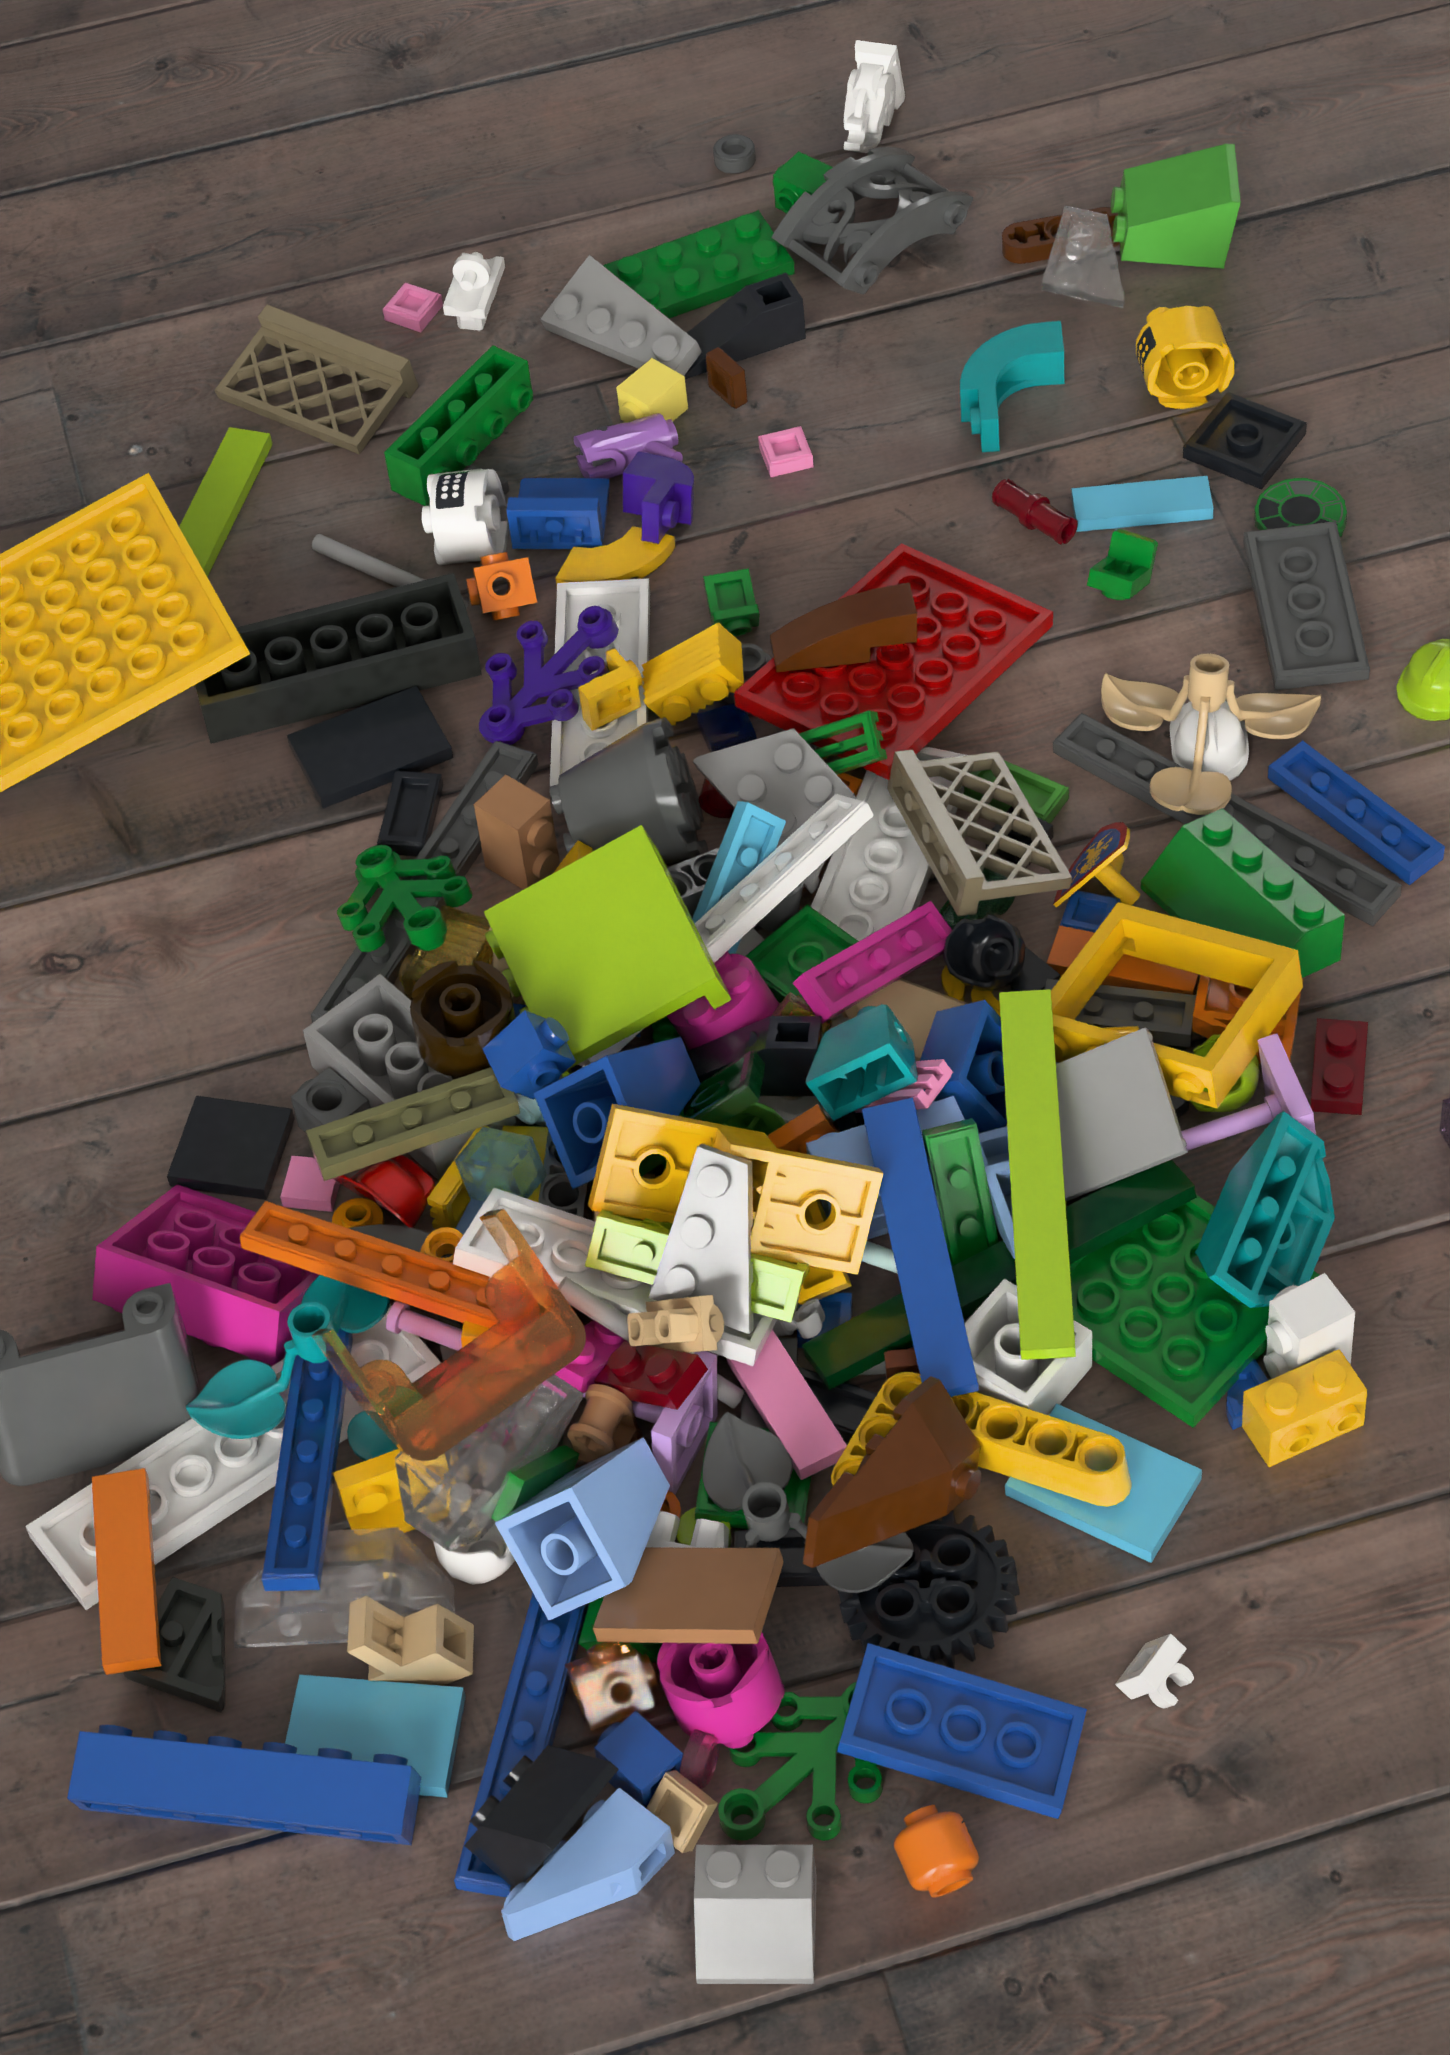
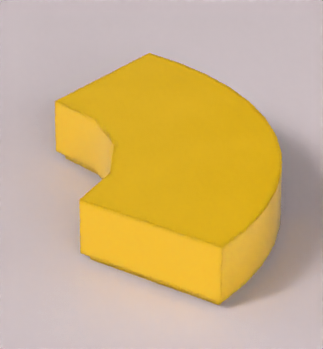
M632 526L622 538L609 545L594 548L573 547L555 577L556 587L557 583L627 580L633 577L642 579L655 571L672 554L676 548L675 536L665 534L659 544L642 541V528Z

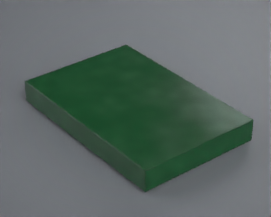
M755 1050L744 1054L700 1083V1086L678 1116L717 1124L725 1123L759 1101L765 1063ZM660 1154L646 1156L639 1166L640 1176L645 1175L665 1162L666 1158Z

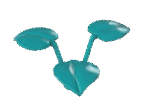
M319 1275L305 1292L301 1304L296 1306L288 1316L287 1323L293 1340L287 1341L284 1344L286 1355L281 1377L278 1381L274 1370L269 1365L256 1360H241L228 1365L215 1374L200 1394L186 1405L190 1417L214 1434L233 1439L258 1437L275 1428L285 1417L286 1405L279 1393L285 1391L289 1386L295 1356L299 1355L304 1360L312 1363H322L331 1359L355 1400L364 1409V1411L352 1418L347 1429L349 1445L360 1459L366 1461L435 1435L437 1437V1425L434 1414L427 1401L421 1395L407 1387L393 1385L380 1391L373 1403H371L362 1392L340 1354L337 1337L339 1329L348 1333H360L372 1328L387 1313L390 1298Z

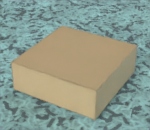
M673 1770L665 1772L646 1809L670 1826L674 1847L681 1853L693 1851L718 1803L678 1771Z

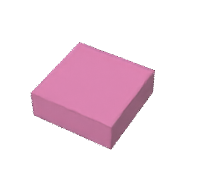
M404 283L383 308L385 321L422 332L443 307L442 295Z
M801 426L758 436L759 449L770 477L814 467L813 455Z
M291 1156L280 1196L282 1205L286 1208L333 1212L340 1183L334 1179L324 1181L315 1158Z

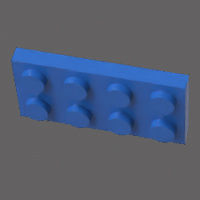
M868 1643L837 1752L1059 1819L1087 1709Z

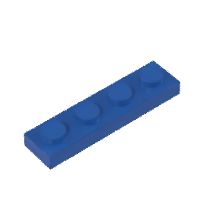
M1303 740L1268 766V779L1408 885H1411L1444 859V845Z

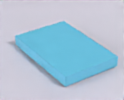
M1056 1403L1049 1416L1111 1435L1122 1443L1132 1483L1130 1494L1117 1505L1104 1507L1010 1477L1005 1484V1495L1152 1563L1202 1480V1469Z
M299 1674L285 1744L295 1746L297 1748L296 1754L318 1756L319 1748L345 1750L352 1753V1760L373 1762L375 1754L401 1756L408 1759L407 1766H412L422 1777L419 1795L447 1798L466 1698L464 1688Z

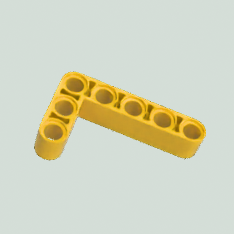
M913 1372L897 1373L888 1378L882 1385L833 1468L831 1474L832 1486H834L844 1472H849L853 1475L857 1473L861 1461L866 1455L865 1445L874 1434L885 1438L898 1421L893 1419V1410L905 1396L922 1383L920 1374ZM977 1392L951 1397L981 1446L978 1467L1097 1506L1108 1507L1117 1505L1130 1494L1132 1483L1124 1446L1117 1438Z

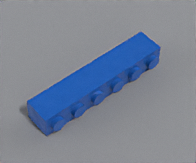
M100 1725L98 1733L79 1732L67 1799L81 1810L412 1846L422 1777L412 1766H407L408 1759L391 1754H375L373 1762L352 1760V1753L334 1748H319L318 1756L296 1754L297 1748L295 1746L277 1742L263 1743L262 1750L241 1748V1741L220 1736L208 1737L207 1744L187 1742V1736L184 1734L162 1730L154 1731L153 1739L132 1737L133 1731L131 1729L115 1725Z

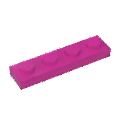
M929 901L804 972L793 984L814 1014L822 1016L823 1024L943 954L945 939L952 929L932 901Z

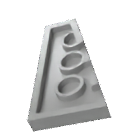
M590 255L540 319L547 331L638 369L653 358L684 376L702 353L695 339Z

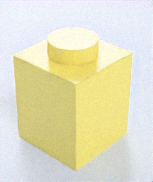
M653 358L616 387L619 415L623 422H630L657 413L663 415L665 420L671 419L674 421L688 409L685 376Z

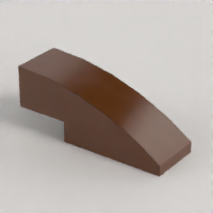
M910 583L880 587L844 597L820 606L770 634V644L776 672L870 662V647L917 642V611Z

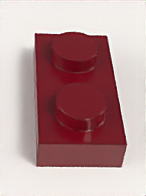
M1317 1018L1310 1103L1313 1112L1362 1115L1368 1022Z
M624 1341L610 1355L607 1364L594 1379L595 1384H602L617 1389L625 1394L630 1401L678 1410L707 1372L708 1368L698 1354L648 1345L630 1346L629 1342Z

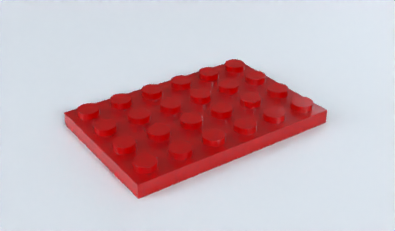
M901 543L839 599L880 587L910 583L917 611V642L870 647V662L776 672L774 658H772L734 692L735 707L785 731L794 728L798 734L869 710L877 712L879 722H876V728L882 732L883 740L879 742L881 748L886 751L887 759L863 766L862 768L890 780L895 751L913 749L917 755L1053 626V611ZM863 727L812 744L822 748L865 733ZM866 745L838 754L837 756L845 758L867 751L868 747Z

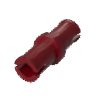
M1011 479L1001 480L992 493V502L1018 517L1019 523L1030 530L1037 529L1060 545L1062 543L1067 544L1077 531L1078 523L1075 518L1069 517L1051 506L1050 500L1040 493L1032 494L1015 484Z

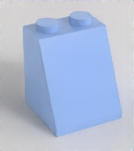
M644 1437L568 1472L495 1522L548 1620L624 1588L632 1582L670 1487Z

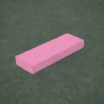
M773 1330L754 1366L727 1359L728 1365L770 1432L780 1439L792 1458L793 1468L801 1480L837 1463L847 1444Z

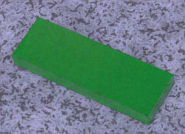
M973 1118L921 1130L951 1266L999 1242L977 1124Z

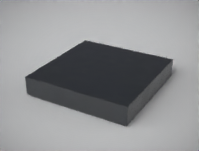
M1227 392L1183 446V458L1262 490L1306 435L1307 422Z
M196 1095L167 1174L169 1185L174 1187L178 1184L192 1190L267 1200L295 1120L292 1108Z

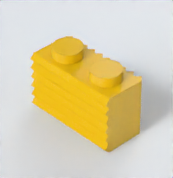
M720 623L712 625L642 664L644 669L642 671L644 676L642 680L645 690L643 692L645 696L643 701L649 709L660 718H666L671 725H676V722L691 717V713H698L699 709H706V705H713L714 701H721L728 697L729 692L734 693L737 688L744 684L742 644Z

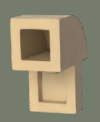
M368 1596L350 1602L347 1652L369 1664L368 1681L444 1686L473 1674L474 1625L440 1604H434L406 1617H402Z

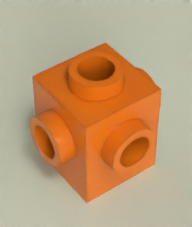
M507 552L480 557L482 566L472 568L474 577L466 579L471 606L480 604L481 613L491 612L493 620L519 616L518 606L537 603L528 557L509 560ZM498 577L504 578L508 583V589L502 595H497L492 589V583Z

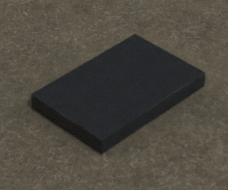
M417 686L287 735L289 747L323 809L393 782L395 771L419 772L454 758L451 745Z

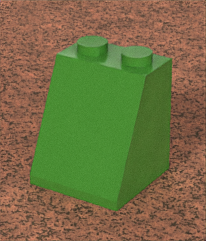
M1223 144L1124 169L1120 187H1113L1111 195V213H1118V216H1115L1113 242H1120L1121 261L1224 269L1241 203L1235 144Z

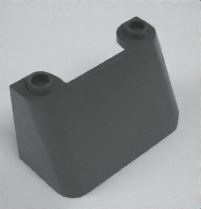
M171 1283L141 1290L134 1293L126 1301L122 1314L124 1331L20 1357L14 1337L7 1331L0 1330V1474L5 1481L16 1486H27L125 1461L192 1419L187 1412L186 1405L200 1394L201 1388L193 1352Z

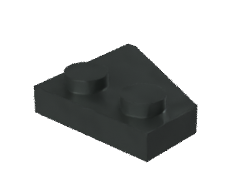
M172 1577L157 1604L161 1666L124 1672L125 1677L128 1680L222 1712L225 1706V1604L222 1594Z

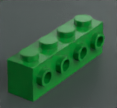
M492 345L384 452L391 491L423 506H428L430 504L427 489L429 474L463 471L467 466L473 464L477 456L494 439L500 437L504 429L521 412L527 410L534 400L528 361Z

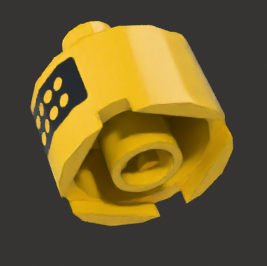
M1182 306L1170 309L1159 307L1148 314L1146 318L1147 324L1142 327L1136 339V356L1151 396L1153 394L1158 397L1159 403L1165 407L1187 409L1199 407L1207 403L1206 396L1213 393L1217 388L1221 394L1228 387L1234 376V359L1214 310L1209 306Z

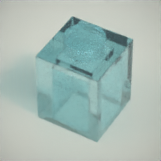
M482 1127L454 1160L470 1199L484 1202L493 1188L528 1199L547 1176L531 1136L488 1127Z

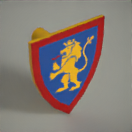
M1114 822L1102 827L1082 850L1068 870L1072 876L1070 889L1058 890L1053 903L1056 908L1094 876L1116 898L1120 899L1121 903L1133 905L1138 900L1141 894L1121 875L1124 863L1122 852L1128 848L1130 840V829L1123 822Z

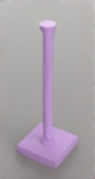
M1277 1033L1257 1040L1266 1096L1264 1097L1265 1103L1181 1131L1187 1143V1151L1271 1123L1283 1111L1316 1135L1313 1111Z
M399 1301L392 1305L386 1320V1329L396 1334H399L402 1330L576 1394L537 1372L538 1357L519 1350L515 1352L462 1350V1329L411 1311L410 1305ZM707 1351L694 1352V1354L699 1355L708 1370L678 1410L632 1401L635 1417L655 1424L651 1430L652 1454L670 1484L668 1490L676 1495L708 1435L710 1421L715 1422L718 1416L717 1355ZM584 1392L583 1394L578 1395V1396H581V1397L586 1398V1397H585L586 1392Z

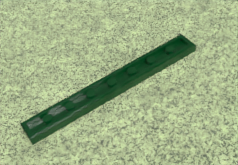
M1171 1159L1116 1181L1067 1206L1066 1219L1070 1264L1197 1198L1195 1185ZM1003 1240L952 1266L963 1319L972 1316L1004 1279L1017 1286L1015 1259ZM900 1293L802 1344L806 1359L829 1390L884 1362V1352L909 1349L914 1346L903 1295Z

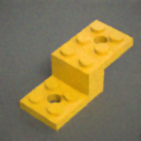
M612 1103L588 1206L592 1211L601 1212V1210H606L619 1216L641 1220L648 1218L656 1222L673 1223L697 1146L705 1144L752 1161V1254L858 1275L884 1174L879 1168L777 1149L764 1132ZM651 1154L664 1156L667 1164L662 1175L655 1179H646L640 1176L639 1166L646 1156ZM818 1199L829 1201L831 1212L824 1222L820 1224H809L806 1222L804 1214L811 1202Z

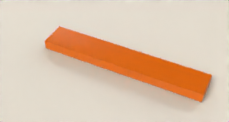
M268 1201L262 1204L240 1234L242 1249L461 1323L468 1321L515 1336V1341L523 1344L548 1307L547 1294L504 1282L454 1265L451 1262Z

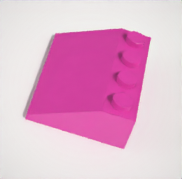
M177 1184L96 1246L92 1300L110 1306L115 1311L123 1314V1307L126 1301L134 1293L171 1283L187 1335L201 1339L209 1346L223 1347L248 1356L250 1360L260 1361L273 1366L285 1357V1342L293 1340L287 1323L288 1316L296 1306L301 1304L305 1292L319 1274L242 1249L240 1234L257 1212Z

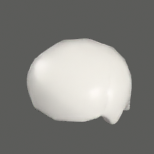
M458 1510L448 1527L444 1528L440 1523L435 1524L433 1540L437 1558L452 1578L472 1585L486 1583L502 1575L515 1562L512 1553L495 1524L497 1521L491 1518L492 1511L482 1510L467 1514Z

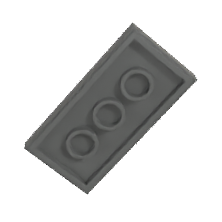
M1336 521L1244 532L1243 543L1274 689L1283 690L1369 679L1370 667Z

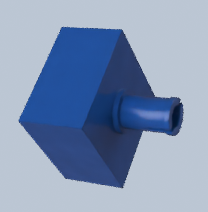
M986 1000L937 1011L920 1061L944 1059L953 1073L934 1101L954 1096L964 1119L973 1118L976 1122L978 1134L1007 1126L1001 1017Z

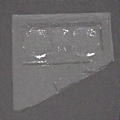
M1065 205L1043 276L1042 290L1115 307H1124L1125 294L1120 280L1115 248H1113L1107 214Z

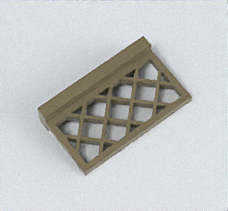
M267 304L258 316L261 328L214 391L221 400L360 455L401 396L410 399L419 385L409 359ZM266 344L281 349L282 355L258 362L257 357ZM305 360L316 362L317 369L293 376L291 365ZM283 367L286 368L288 378L264 385L263 373ZM343 373L352 377L353 383L331 390L328 389L327 378ZM256 376L257 388L244 392L234 390L239 381ZM321 381L323 392L299 399L298 387ZM375 388L387 390L382 399L364 404L363 392ZM291 390L294 401L279 406L269 404L267 397ZM353 395L357 396L359 406L335 413L333 401ZM327 404L328 416L315 420L304 418V410ZM363 418L364 424L354 437L339 431L338 425Z
M913 749L895 751L887 789L957 916L976 914L978 903L983 900L1070 889L1071 874L999 751L919 761ZM991 770L996 779L994 782H990L971 773ZM940 776L953 783L947 788L930 781L929 777ZM961 786L984 794V796L978 801L958 791ZM992 799H996L1011 805L1014 811L1010 814L989 805ZM950 804L971 814L966 820L949 813L946 807ZM981 817L1001 825L1002 828L997 833L976 824V822ZM1013 830L1030 837L1032 843L1029 846L1007 837V835ZM966 836H969L989 846L984 852L967 845L964 839ZM1000 849L1021 859L1015 865L994 856V854ZM1029 862L1049 869L1050 874L1040 875L1025 868ZM984 868H987L1008 878L1006 880L987 882L982 871Z

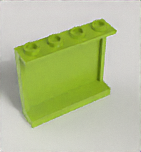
M642 825L484 911L492 929L485 933L486 939L499 960L505 958L509 968L502 971V974L507 979L510 990L516 998L522 995L526 1006L520 1009V1013L527 1010L544 1018H554L568 1033L569 1040L567 1044L576 1062L562 1074L563 1078L572 1074L571 1068L702 996L707 998L713 1009L732 1000L658 848Z

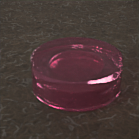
M695 1729L689 1738L683 1754L680 1774L699 1789H703L709 1784L717 1765L720 1744H718V1737H715V1734Z

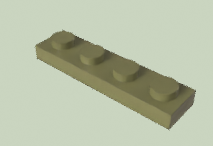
M490 1067L306 1130L323 1180L327 1181L520 1114V1109L515 1093L500 1087Z

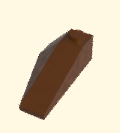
M930 1376L900 1401L893 1410V1419L898 1420L885 1438L877 1434L873 1435L865 1445L866 1455L861 1461L857 1473L853 1475L849 1472H844L808 1518L803 1557L804 1565L814 1568L947 1516L964 1500H970L975 1495L982 1476L981 1471L977 1469L981 1446L941 1380Z

